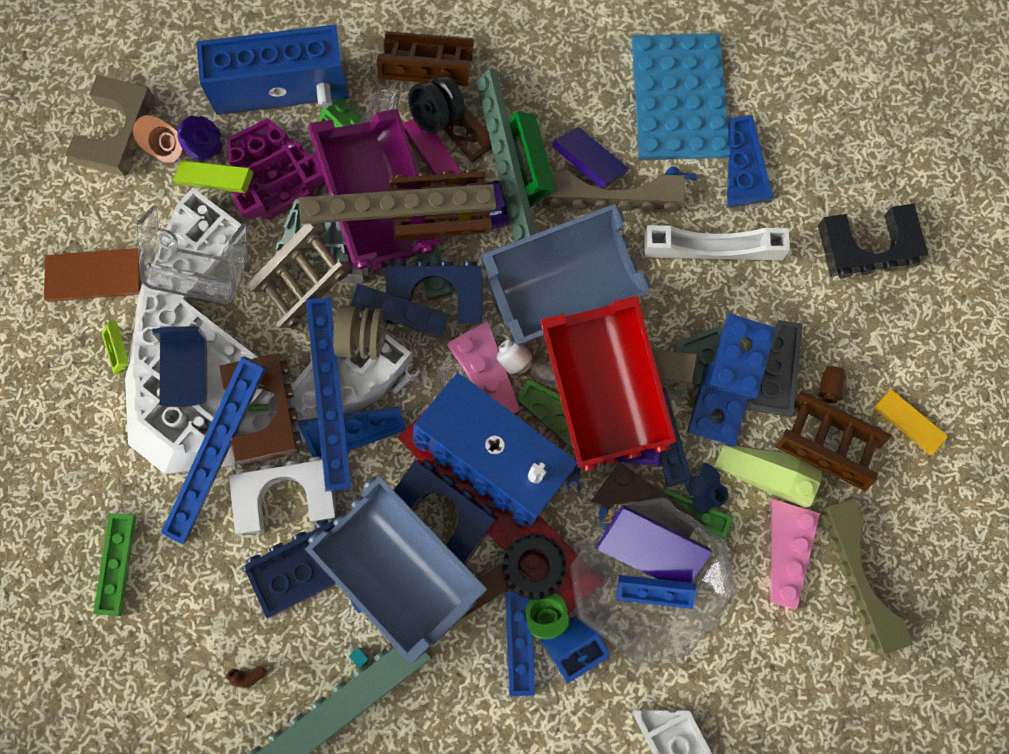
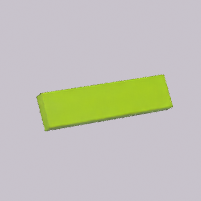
M180 161L173 181L178 185L246 193L254 172L249 168Z

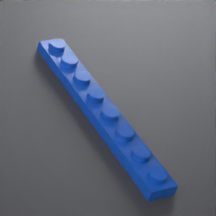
M331 297L306 299L325 492L350 490L351 482L338 360L334 354L333 347L334 323Z
M246 356L241 357L161 531L165 536L180 544L187 542L232 445L231 437L236 436L267 367Z

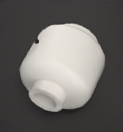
M508 339L498 347L500 351L497 354V361L509 374L521 375L531 367L532 353L524 343L516 345L513 340L510 341Z

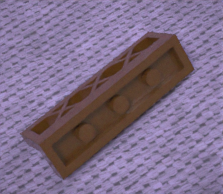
M466 106L462 121L451 126V129L449 127L443 129L472 163L492 149L488 131ZM454 126H463L466 129V136H456L453 132ZM468 142H477L482 148L472 154L468 150L467 145Z

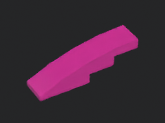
M414 119L403 123L406 134L414 143L417 152L426 162L427 168L432 175H441L440 173L444 171H454L455 174L462 173L436 133H425L418 127ZM468 184L455 185V187L467 186Z

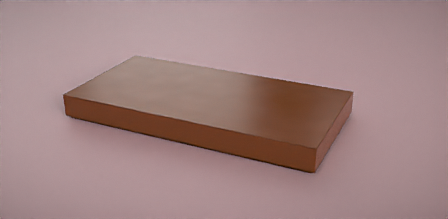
M139 248L45 255L44 300L47 302L139 295L141 250Z

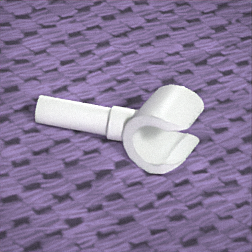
M412 363L406 366L405 376L391 390L395 394L406 383L415 381L419 377V370L415 374L408 372L413 368Z

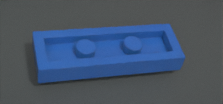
M626 575L618 576L616 600L687 609H693L696 583Z

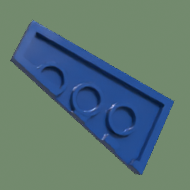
M753 115L730 118V155H728L726 208L771 201L773 195Z
M399 406L343 414L347 451L403 432L406 429ZM318 418L298 420L299 428L312 457H322Z

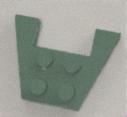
M295 199L284 225L286 230L283 237L276 244V253L304 225L300 221L298 199ZM339 222L322 223L326 231L321 235L320 240L326 248H331V254L337 262H351ZM352 268L348 271V273L351 274V275H352Z

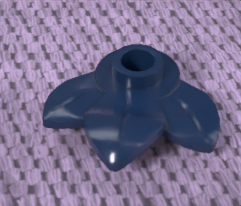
M703 463L700 476H690L685 480L686 490L691 496L695 497L692 502V508L698 512H708L712 507H720L728 500V490L720 484L718 471L708 463Z

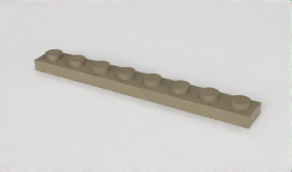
M493 184L298 197L301 224L491 211L496 209Z

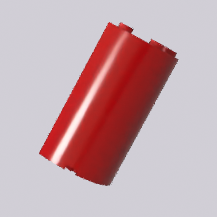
M638 296L613 301L609 306L568 316H565L564 313L540 319L578 468L582 467L583 471L598 468L597 463L602 461L603 465L618 462L617 457L626 455L627 459L642 456L641 451L655 448L657 453L669 450V444L676 443Z

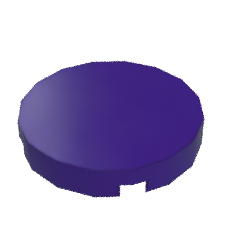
M192 115L180 123L177 129L179 144L186 154L200 161L210 160L222 148L220 131L208 118Z

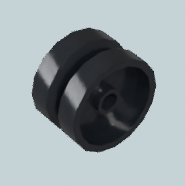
M439 75L429 81L418 83L411 87L409 91L408 104L410 113L415 123L425 133L434 134L446 127L456 125L462 121L465 115L462 93L454 80L446 75Z

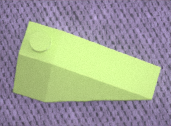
M723 445L714 465V468L804 509L812 505L821 483L822 470L783 452Z

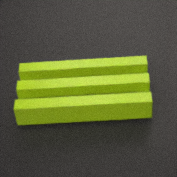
M109 321L101 333L114 375L122 374L123 370L127 368L126 366L129 365L117 321Z

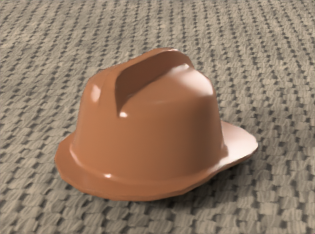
M144 115L134 123L133 136L136 143L158 160L173 162L184 151L177 138V129L162 119L153 115Z

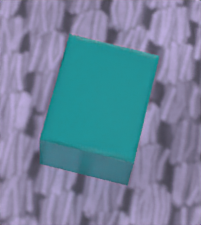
M357 648L349 655V658L358 668L369 661V658L360 648Z

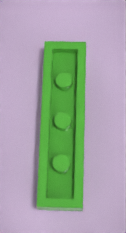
M109 513L93 614L122 616L136 515Z

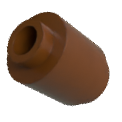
M828 366L822 373L818 395L823 398L824 402L834 404L843 399L847 379L845 370L836 366Z

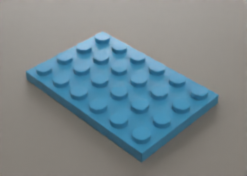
M720 33L632 35L631 44L639 160L728 158L730 147Z

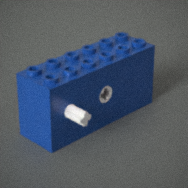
M336 24L196 41L200 85L216 115L317 102L319 107L328 108V106L332 105L333 100L350 98L346 60Z
M458 372L414 423L412 439L420 450H427L433 454V458L437 463L442 466L447 465L454 470L453 474L461 481L467 480L473 485L475 492L481 496H488L493 500L492 503L497 509L509 512L513 516L512 519L522 527L526 525L530 528L577 465L575 459Z

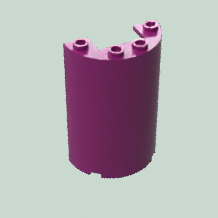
M398 109L376 112L369 122L335 127L333 120L309 123L308 130L330 195L389 191V179L393 178V176L406 174L407 177H415L419 174ZM409 188L407 190H415L421 188ZM423 215L411 216L410 225L424 223ZM393 218L339 222L352 264L358 270L371 268L372 271H378L392 262H407V258L420 253L424 255L434 252L436 250L435 246L442 242L441 237L394 241Z

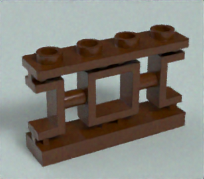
M385 32V40L383 42L384 54L380 53L377 57L378 79L421 83L439 75H446L454 80L457 86H468L470 61L473 60V38Z
M469 169L464 171V173L457 174L454 171H444L440 173L441 175H431V173L425 172L419 173L415 177L398 174L389 179L388 189L389 191H400L409 188H444L469 184L468 186L486 185L484 181L485 172H478L477 169ZM489 211L470 212L471 220L457 221L459 218L458 213L423 215V224L411 225V216L393 218L394 241L488 234L492 228L491 218H489L490 214Z

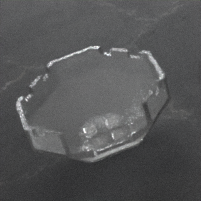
M665 497L624 503L623 505L711 548L712 554L692 582L696 583L693 609L616 600L619 575L656 578L597 550L598 542L622 506V504L613 505L569 567L578 620L637 664L689 656L704 633L712 630L721 617V613L736 594L726 541L718 535L709 532L703 527L704 525L687 513L684 514L674 507L673 503Z

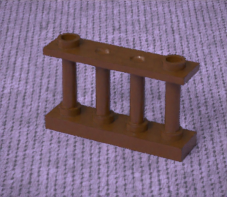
M801 391L795 398L794 408L798 409L799 412L792 430L786 428L778 438L775 447L866 491L876 482L878 476L877 472L869 468L875 448L880 449L890 439L891 434L831 406L811 394ZM808 414L821 420L814 442L801 436ZM830 426L844 431L837 452L823 446ZM853 436L866 442L859 464L846 457Z

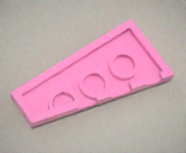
M771 499L770 602L797 610L820 513Z

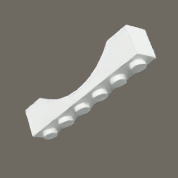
M647 225L644 234V257L783 260L790 251L789 228H762L741 233L710 234L686 231L673 226Z

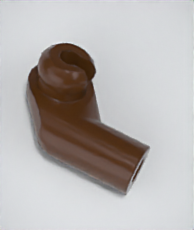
M261 664L250 672L234 668L227 673V680L234 687L248 689L267 675V671Z

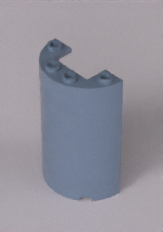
M616 204L481 254L483 269L488 272L486 280L494 303L506 330H511L512 335H510V338L516 345L544 335L540 319L564 313L565 316L609 306L613 301L638 296L639 298L650 293V281L646 275H643L642 271L636 273V261L633 257L629 256L627 248H629L628 241L625 235L620 233L625 219L621 209H617Z
M380 476L378 478L373 477L364 485L365 490L361 493L362 496L351 505L353 509L347 515L342 514L334 521L335 527L331 531L316 532L308 540L310 544L305 550L410 664H413L477 603L476 600L484 595L487 588Z

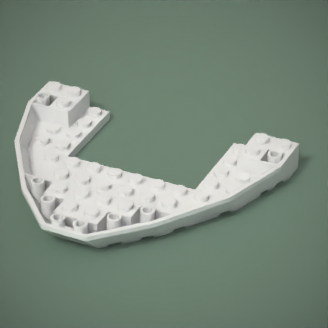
M193 187L176 205L173 216L147 269L138 296L128 358L129 365L127 366L125 377L128 444L164 474L189 472L225 394L219 365L238 362L243 356L250 359L257 358L251 351L186 302L247 232V229ZM199 326L207 341L206 403L187 407L160 405V342L152 334L153 328ZM386 334L379 360L371 359L370 349L368 357L362 359L359 347H357L352 358L337 357L343 414L361 412L384 397L403 374L406 366L412 363L413 357L411 352ZM311 362L295 382L291 383L294 398H290L291 406L296 408L298 420L318 418ZM257 389L250 405L268 404V410L247 411L236 436L261 431L271 424L277 412V401L274 394L266 390ZM298 421L294 422L296 431H300L302 444L306 443ZM232 445L221 467L238 465L234 460Z

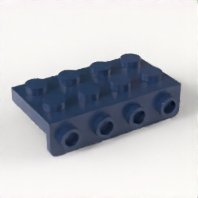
M322 521L314 526L315 530L307 534L305 531L300 532L292 537L293 541L285 545L283 543L276 544L269 548V553L263 556L258 554L246 560L247 564L242 566V570L248 576L266 619L336 585L334 580L305 550L310 544L308 540L318 531L321 533L323 531H331L335 527L334 521Z

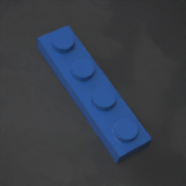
M513 591L505 592L509 697L535 696L533 638L528 629L526 605L529 600L528 598L518 596Z

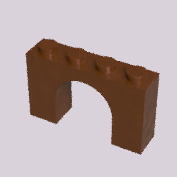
M279 353L252 358V360L267 367L257 389L266 390L274 394L277 401V412L271 424L265 429L231 437L234 460L240 466L300 454L299 446H302L300 431H296L294 423L298 421L296 408L291 406L290 398H294L291 383L287 384L286 375L290 374L287 360H283ZM239 361L219 365L223 390L226 391Z

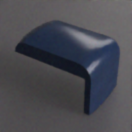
M199 326L153 328L152 334L160 342V405L187 407L206 403L207 341Z

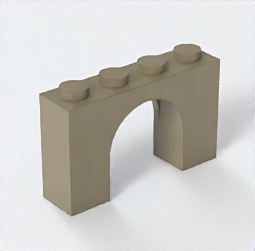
M96 75L89 93L90 97L98 106L124 112L126 116L124 127L115 137L108 140H94L73 135L66 156L74 165L125 177L127 171L132 168L134 152L139 148L133 136L134 123L138 118L148 115L150 110H153L155 98L146 86Z

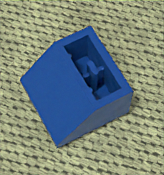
M583 612L569 619L568 628L560 636L551 639L539 638L566 684L611 657L599 634Z

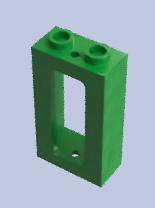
M517 111L508 120L531 208L554 191L556 186L535 114ZM520 136L533 178L530 184L528 183L518 146V138Z

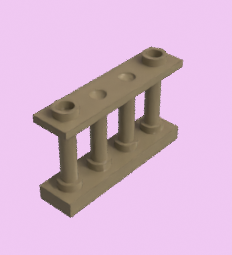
M322 223L304 224L246 284L252 292H266L280 310L283 317L276 323L278 328L296 327L301 322V318L307 313L306 299L322 298L337 282L345 279L349 274L348 271L353 267L351 262H337L320 240L321 235L326 231ZM311 245L314 246L330 268L322 278L305 257V251ZM295 261L299 263L314 283V286L307 293L303 291L289 272V267ZM280 277L283 278L299 300L291 309L274 288V283Z

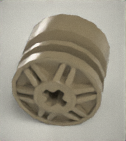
M339 305L335 318L333 337L335 356L352 358L357 347H359L362 359L368 357L370 349L371 359L379 360L386 337L384 310L376 308L372 319L371 307H366L362 318H360L357 306Z

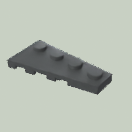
M782 320L777 322L757 399L747 400L745 410L787 417L793 416L802 323Z

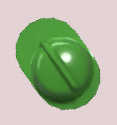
M553 593L544 599L528 601L526 617L528 629L532 635L541 639H551L560 636L566 631L569 625L566 604L562 597Z

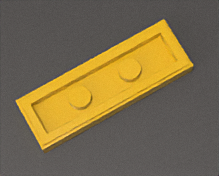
M889 389L873 407L929 455L934 454L948 437L892 389Z

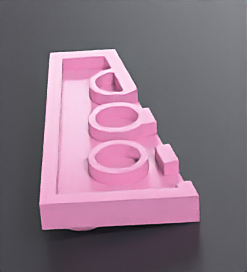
M488 321L448 343V348L474 385L513 414H517L520 411L507 372L497 361L499 350Z

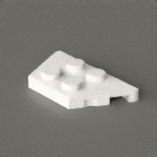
M689 710L632 711L653 754H712Z

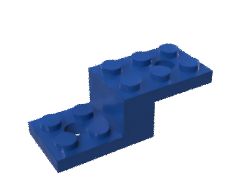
M731 313L727 314L715 359L713 362L706 363L687 433L735 446L747 400L757 399L776 327ZM742 338H747L751 343L748 351H743L739 346ZM715 409L720 410L723 414V418L719 423H715L711 417Z

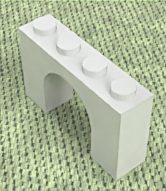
M322 457L310 458L309 462L306 463L289 461L282 467L264 465L260 467L261 470L257 471L240 469L236 471V474L229 475L235 534L240 537L265 533L262 509L263 498L272 485L284 480L296 481L304 487L307 494L311 523L318 524L325 520L332 522L338 518L335 491L325 492Z

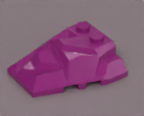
M268 118L227 138L230 165L249 168L254 172L246 193L232 192V198L243 218L256 219L262 216L265 219H272L290 210L295 199H298V197L314 196L312 190L321 186L325 180L317 157L313 153L309 154L305 151L299 142L291 140L285 131Z

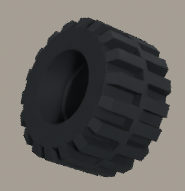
M530 533L527 536H520L518 540H514L510 547L507 548L502 564L503 575L509 588L518 596L528 598V600L544 599L552 595L562 584L567 571V560L562 552L563 549L555 543L554 539H549L544 534L535 535V533ZM530 552H538L544 555L549 562L548 575L538 582L526 580L519 570L521 558Z

